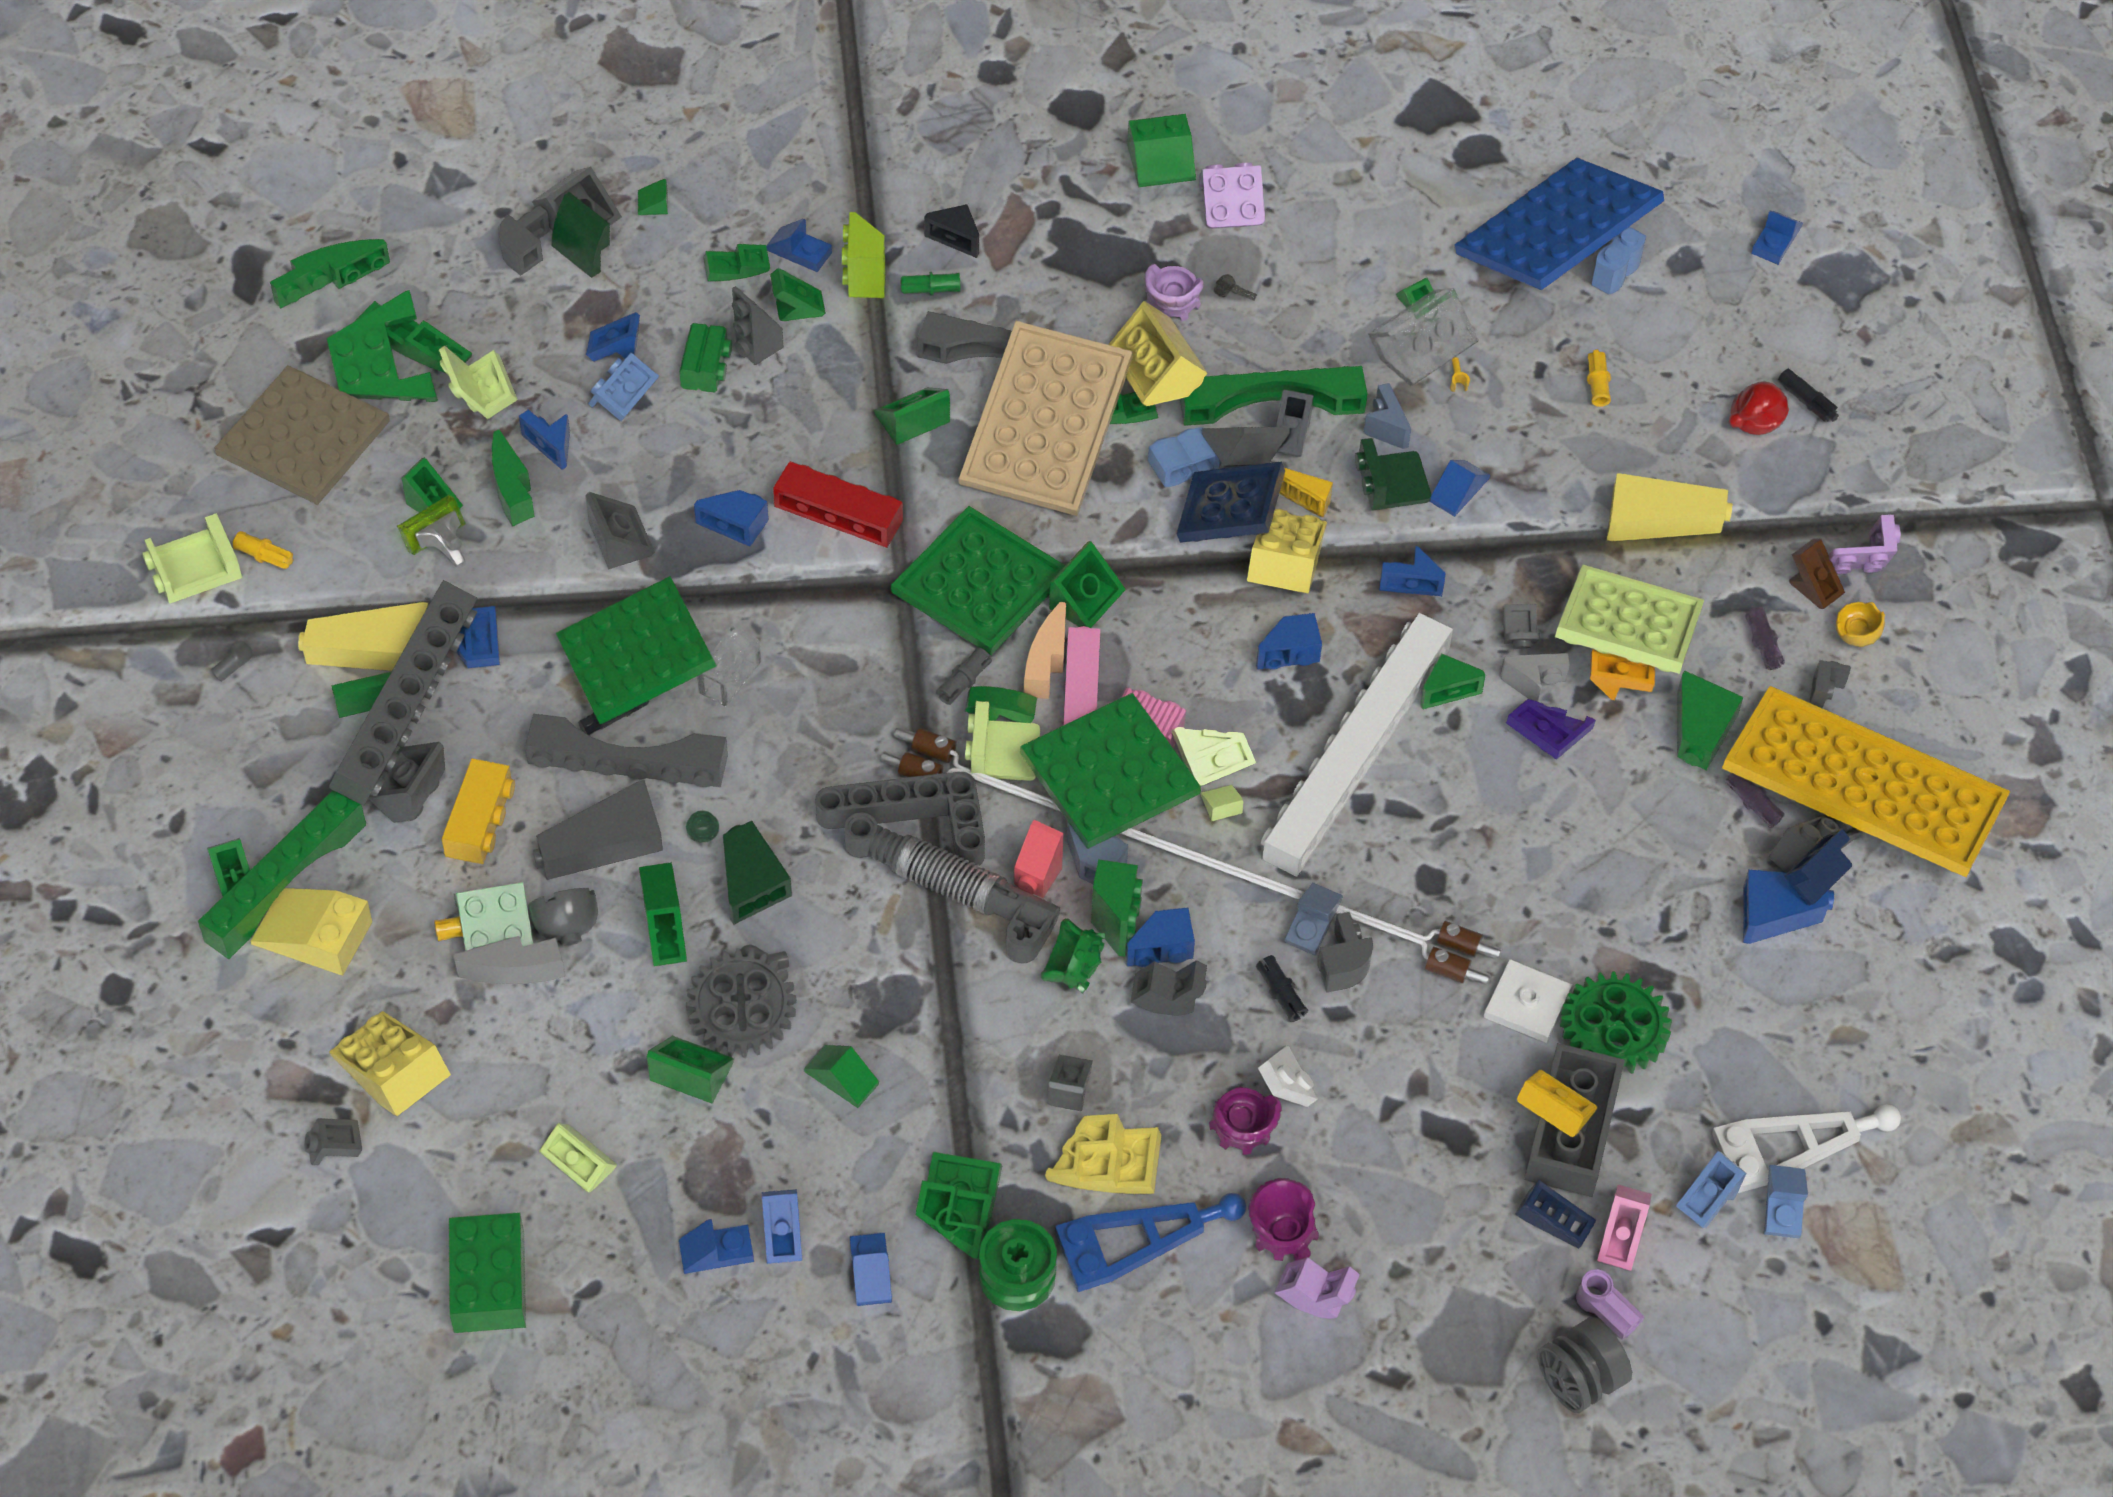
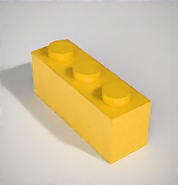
M471 758L442 836L445 857L484 864L487 853L493 852L496 842L495 831L497 825L502 826L505 819L507 798L511 799L515 791V780L511 778L509 765Z

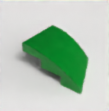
M933 1152L927 1181L922 1180L915 1215L970 1257L979 1260L980 1244L988 1231L1003 1167L1002 1164Z

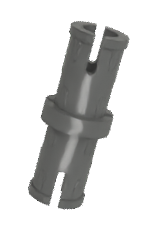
M976 648L961 666L957 665L952 670V675L936 690V694L940 695L939 699L945 704L951 705L967 687H972L976 682V677L992 662V659L989 658L990 655L982 648Z

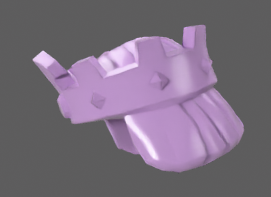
M1152 264L1147 268L1145 272V292H1147L1148 304L1169 317H1180L1181 322L1188 319V314L1194 308L1199 310L1201 305L1199 294L1203 288V280L1201 278L1196 279L1193 273L1179 266H1167L1160 269L1156 264Z

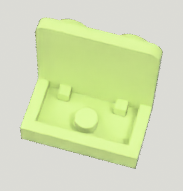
M446 346L439 349L442 357L440 365L451 380L448 384L450 390L458 399L462 397L473 412L478 411L489 419L518 400L501 357L494 350L468 366Z
M976 701L975 714H969L968 733H973V741H966L965 760H971V773H982L996 779L1026 781L1036 779V775L1020 754V746L1040 737V726L1035 723L989 721V702Z

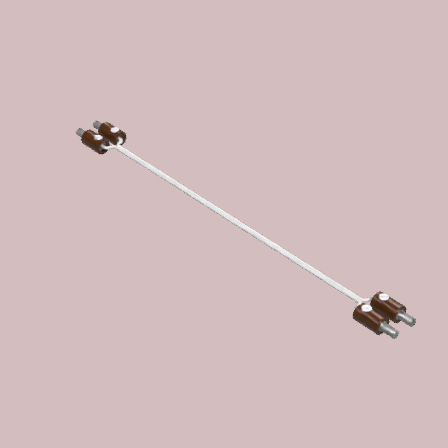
M897 727L894 736L912 743L911 749L913 751L945 763H950L954 756L953 764L955 768L948 770L947 773L967 772L977 781L1060 811L1051 798L986 774L971 773V769L959 765V755L955 751L957 741L922 728H919L916 733L901 727ZM884 751L881 756L882 762L898 767V774L904 777L941 774L944 766L909 752H906L901 757ZM1132 828L1120 833L1300 899L1305 893ZM1339 905L1336 911L1337 914L1350 911L1353 920L1421 944L1422 955L1427 959L1425 970L1463 984L1466 978L1487 985L1491 975L1472 968V960L1434 946L1430 955H1428L1425 941L1430 940L1435 934H1439L1437 944L1474 958L1477 952L1499 959L1502 953V948L1483 942V934L1448 921H1444L1441 930L1434 929L1427 936H1422Z

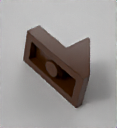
M1812 539L1792 554L1799 573L1792 577L1789 582L1818 608L1825 609L1845 593L1832 562L1829 561V555L1822 539Z

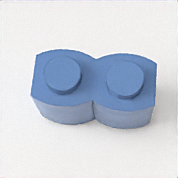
M1629 226L1614 237L1612 244L1605 246L1597 255L1592 286L1609 295L1618 291L1624 284L1625 277L1633 274L1640 266L1646 235Z
M1203 427L1186 429L1177 437L1160 438L1149 446L1148 462L1164 487L1179 485L1193 477L1194 472L1219 468L1220 460L1203 437Z

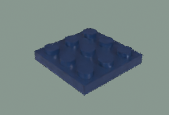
M1282 461L1194 472L1176 533L1180 543L1269 533L1285 474Z

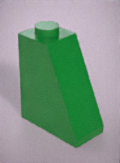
M1684 671L1677 692V757L1685 760L1689 765L1698 766L1707 771L1738 717L1743 697Z
M672 862L639 867L653 965L661 966L687 962L680 904Z

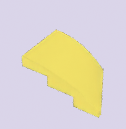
M1118 1114L1084 1116L1076 1127L1075 1134L1062 1147L1063 1154L1053 1169L1048 1168L1045 1177L1050 1182L1079 1189L1123 1194H1154L1161 1133L1158 1127L1124 1129Z

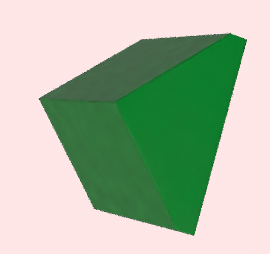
M926 387L879 407L874 412L894 443L898 445L950 423V393L948 389Z
M1088 541L1050 582L1049 609L1053 610L1059 602H1065V619L1078 627L1092 628L1126 590L1092 541Z
M673 1035L648 1050L647 1054L650 1081L713 1104L735 1059Z

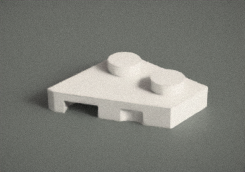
M1286 1045L1258 1067L1273 1096L1309 1107L1318 1100L1312 1089L1314 1087L1312 1079L1301 1069L1289 1046Z

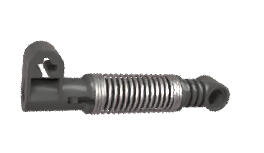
M863 812L855 813L846 819L844 824L845 848L849 854L858 858L872 856L873 859H879V862L886 863L891 867L893 873L905 879L915 880V883H920L921 886L925 885L926 888H931V891L936 889V893L941 892L947 898L957 899L958 903L962 902L963 905L967 904L968 907L973 906V910L979 911L982 914H996L1009 920L1010 923L1006 930V954L1012 961L1021 964L1031 962L1037 957L1058 920L1060 914L1059 906L1008 884L1007 879L998 873L990 872L989 869L985 870L984 867L980 868L974 862L969 863V860L959 858L958 855L948 853L946 850L943 851L942 848L932 846L931 843L927 844V841H922V839L916 836H898L895 832H890L886 828L883 829L882 826L877 825L876 820L870 814ZM1024 927L1029 929L1028 937H1024Z

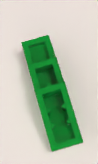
M374 301L356 320L381 305ZM412 320L387 327L391 348L394 351L443 373L445 371L440 365L442 357L439 349L443 346H446L464 363L472 357L470 351L424 320L420 324Z

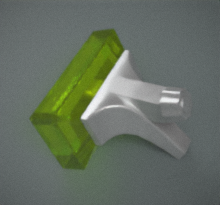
M448 495L397 525L404 544L412 555L419 553L427 547H436L451 560L456 568L465 563L459 550L462 546V541L456 536V531L466 523L454 497Z

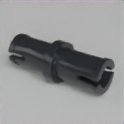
M1274 955L1263 958L1266 964L1264 965L1262 961H1259L1256 964V968L1270 988L1269 994L1272 999L1278 1000L1290 1022L1300 1020L1301 1018L1298 1013L1305 1016L1309 1010L1294 990L1295 983L1291 978L1286 977Z

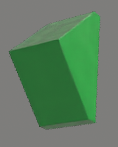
M425 457L421 458L401 477L406 505L431 521H437L452 511L457 512L463 506Z
M1441 653L1423 686L1420 705L1424 710L1482 694L1486 675L1479 668Z
M240 838L207 848L222 897L250 871Z
M825 1045L804 1068L806 1074L857 1108L861 1106L879 1085V1080L852 1046Z

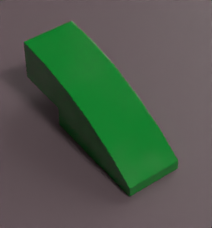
M498 429L494 431L492 441L493 471L498 498L506 517L513 527L535 517L532 497L528 493V491H531L528 470Z

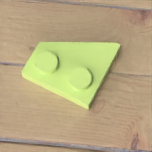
M1183 727L1171 730L1185 765L1200 786L1256 763L1244 733H1223L1205 729L1202 731L1190 730Z

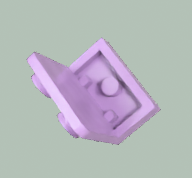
M1252 163L1235 164V167L1223 168V165L1206 166V169H1202L1199 174V186L1203 187L1206 225L1209 228L1257 226L1264 223L1265 211L1261 166H1252Z
M1881 515L1869 531L1870 547L1837 548L1831 551L1829 561L1832 562L1837 574L1850 573L1851 569L1863 568V571L1866 573H1874L1886 567L1896 554L1897 543H1900L1901 537L1899 524L1894 522V515Z

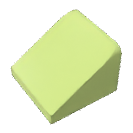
M1233 785L1201 793L1211 821L1243 813V799Z

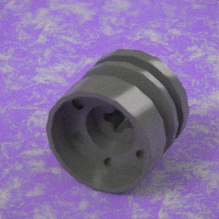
M1587 1318L1567 1332V1337L1560 1335L1552 1343L1548 1342L1537 1351L1539 1368L1546 1383L1558 1400L1574 1413L1579 1414L1590 1407V1404L1594 1405L1600 1401L1602 1393L1609 1395L1632 1380L1633 1372L1624 1347L1609 1327L1598 1318Z

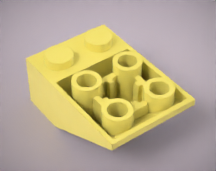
M1275 509L1269 533H1262L1256 536L1252 547L1247 581L1309 594L1327 521H1322L1312 515L1297 516L1289 514L1282 509Z
M384 1011L371 1017L365 1025L352 1035L343 1038L336 1047L329 1051L330 1055L380 1106L395 1116L400 1115L451 1075L435 1044Z

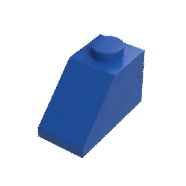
M742 490L699 499L694 504L696 524L749 547L769 521L767 501L756 494H749Z

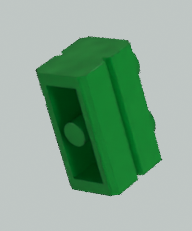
M698 323L690 325L679 371L680 383L683 389L696 391L700 389L701 391L715 393L718 389L719 381H725L727 364L724 363V359L731 356L732 340L727 339V329L724 326L710 325L708 327L706 324Z

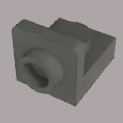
M1819 660L1813 676L1810 703L1823 709L1826 699H1832L1834 688H1845L1851 667L1835 661Z
M318 1118L310 1132L306 1133L304 1140L305 1151L310 1155L311 1165H319L324 1156L358 1157L362 1151L358 1120Z

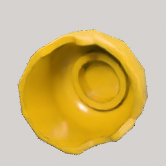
M1874 602L1846 604L1837 614L1836 631L1840 638L1849 645L1856 647L1872 645L1883 633L1885 614L1884 611L1881 612L1876 607Z

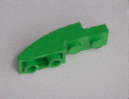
M384 239L349 241L323 247L290 260L292 270L270 281L274 302L281 309L316 290L322 289L331 282L340 289L375 270L381 269L390 263L387 243Z

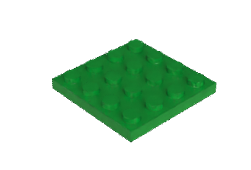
M968 506L891 584V592L992 656L1050 595V582L1065 565L971 506Z
M671 576L556 632L600 725L717 667Z
M1133 693L1020 746V754L1087 849L1201 793L1200 784Z

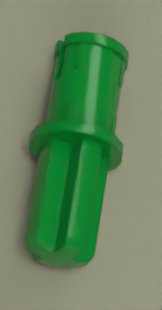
M929 272V275L902 276L900 280L901 291L904 294L930 293V296H933L934 293L960 292L961 289L960 273L933 274V272Z

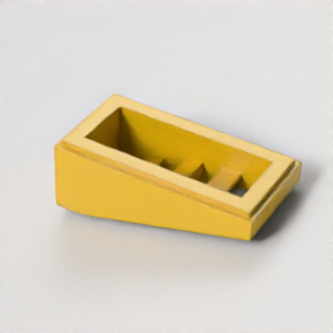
M1284 468V482H1282L1279 494L1312 513L1324 517L1331 502L1333 482Z

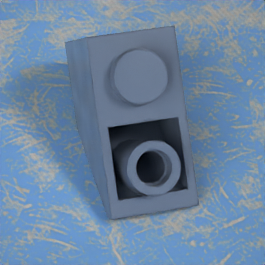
M1067 821L1066 840L1079 878L1094 884L1098 859L1127 863L1128 844L1124 843L1120 838L1113 836L1087 849Z

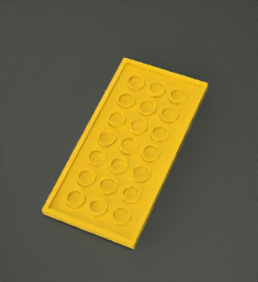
M1769 686L1722 766V769L1772 790L1797 803L1810 807L1828 817L1839 820L1966 878L2010 793L2007 789L1772 686Z

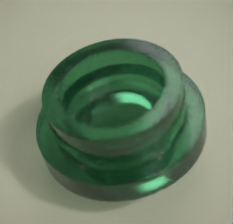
M703 810L697 811L688 819L686 831L688 836L696 842H709L718 835L719 822L712 813ZM700 827H707L705 830H699Z

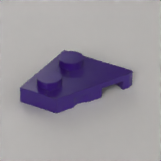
M1527 699L1508 715L1506 724L1557 760L1593 729L1596 720L1586 716L1585 721L1566 716L1567 710L1558 707H1548L1543 703Z

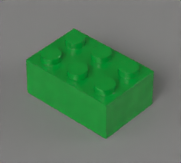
M520 1213L449 1218V1308L454 1333L526 1328L524 1229Z

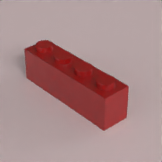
M789 461L773 487L774 507L888 548L903 522L902 501L889 495H882L871 491L865 486L841 480L835 475H827L813 470L807 465H800Z

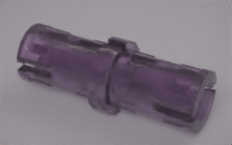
M1753 608L1749 610L1750 613L1745 614L1753 634L1752 642L1760 650L1766 669H1778L1781 667L1780 664L1784 665L1785 659L1778 647L1777 633L1770 627L1764 608Z
M1734 773L1728 775L1725 783L1743 800V805L1748 810L1751 808L1769 828H1773L1782 820L1781 818L1785 816V813L1766 796L1767 792L1763 787H1758L1753 782Z

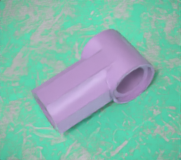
M1599 1269L1586 1272L1576 1294L1578 1305L1587 1312L1595 1313L1621 1340L1627 1338L1640 1325L1645 1316L1613 1287V1280L1608 1273ZM1595 1287L1600 1290L1602 1295L1592 1294L1587 1288Z

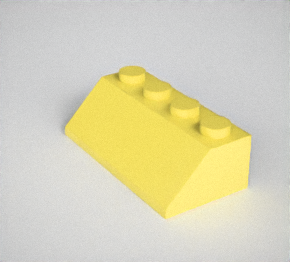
M1145 301L1141 303L1108 344L1133 351V358L1126 378L1141 402L1146 406L1189 397L1194 389L1202 384L1204 377L1207 375V371L1172 319Z

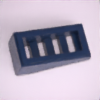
M1540 1180L1528 1191L1515 1213L1524 1221L1578 1249L1582 1246L1597 1221ZM1536 1201L1542 1203L1540 1208L1534 1205ZM1549 1208L1555 1210L1552 1216L1547 1214ZM1562 1214L1568 1217L1564 1225L1558 1222ZM1575 1221L1581 1223L1576 1233L1570 1230Z

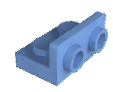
M630 353L624 361L618 358L607 372L611 376L607 381L601 378L590 391L594 396L588 404L593 408L599 402L616 418L622 421L658 379L659 375L634 354Z

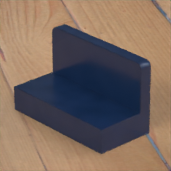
M1843 829L1824 836L1784 876L1809 906L1815 904L1852 867L1850 860L1841 851V848L1850 840Z

